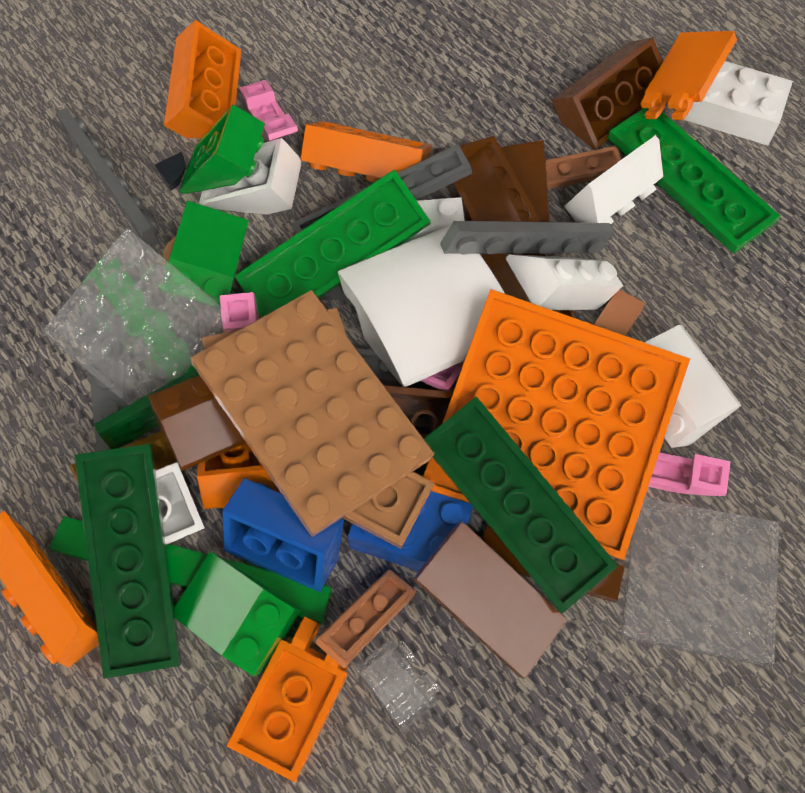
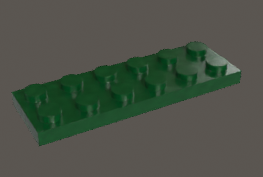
M477 396L424 439L434 453L433 459L560 613L563 614L618 567L615 561Z
M152 444L75 454L103 679L180 666V649Z

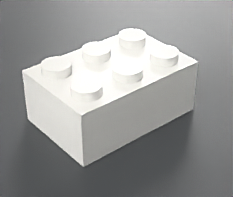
M725 61L703 101L693 102L692 109L684 120L769 145L780 123L793 81Z

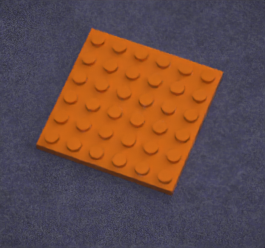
M490 289L443 423L477 396L605 551L612 557L624 560L690 358ZM432 458L428 462L423 476L435 483L431 491L469 503Z

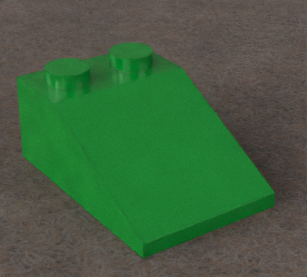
M233 104L195 145L178 192L189 194L236 185L244 176L248 178L256 167L257 162L253 160L255 153L260 150L264 142V137L261 135L265 123Z
M187 200L160 293L221 310L220 296L229 295L249 220Z
M212 551L209 552L174 608L175 619L221 656L253 677L264 672L280 640H284L302 610L299 606Z

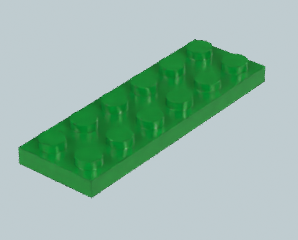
M643 108L610 130L608 139L626 156L653 136H657L660 143L663 177L656 183L733 254L777 223L781 216L664 112H661L657 119H646L645 113L649 108Z
M394 169L236 274L235 278L245 293H255L258 312L264 317L311 290L320 299L341 285L338 271L398 247L429 226L431 221Z

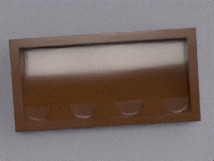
M495 136L460 145L473 174L447 186L453 198H462L465 221L541 222Z

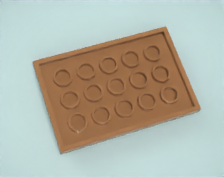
M312 290L191 357L192 365L311 537L433 458L432 456H434L433 451Z

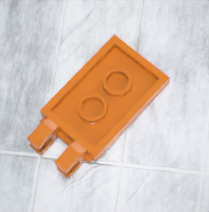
M735 31L680 32L646 89L645 96L640 103L642 108H649L645 113L646 119H657L665 108L666 102H668L669 109H676L671 115L672 119L684 120L692 109L693 102L703 101L737 41Z
M305 616L293 639L288 637L287 641L280 640L227 744V747L293 782L297 781L349 675L346 672L347 666L343 668L328 654L325 656L310 648L321 626Z

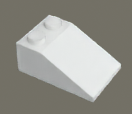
M282 138L265 142L260 150L255 153L253 160L257 162L256 167L248 178L244 176L236 185L202 191L199 204L218 210L267 215L292 209L302 163L300 161L301 158Z

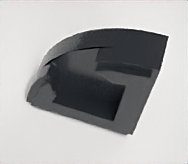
M182 152L155 164L158 173L170 191L180 185L186 170V162Z

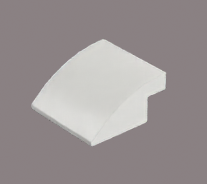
M451 225L338 271L343 293L356 307L364 339L402 387H407L465 361L490 289L504 293L480 254H444L440 242Z

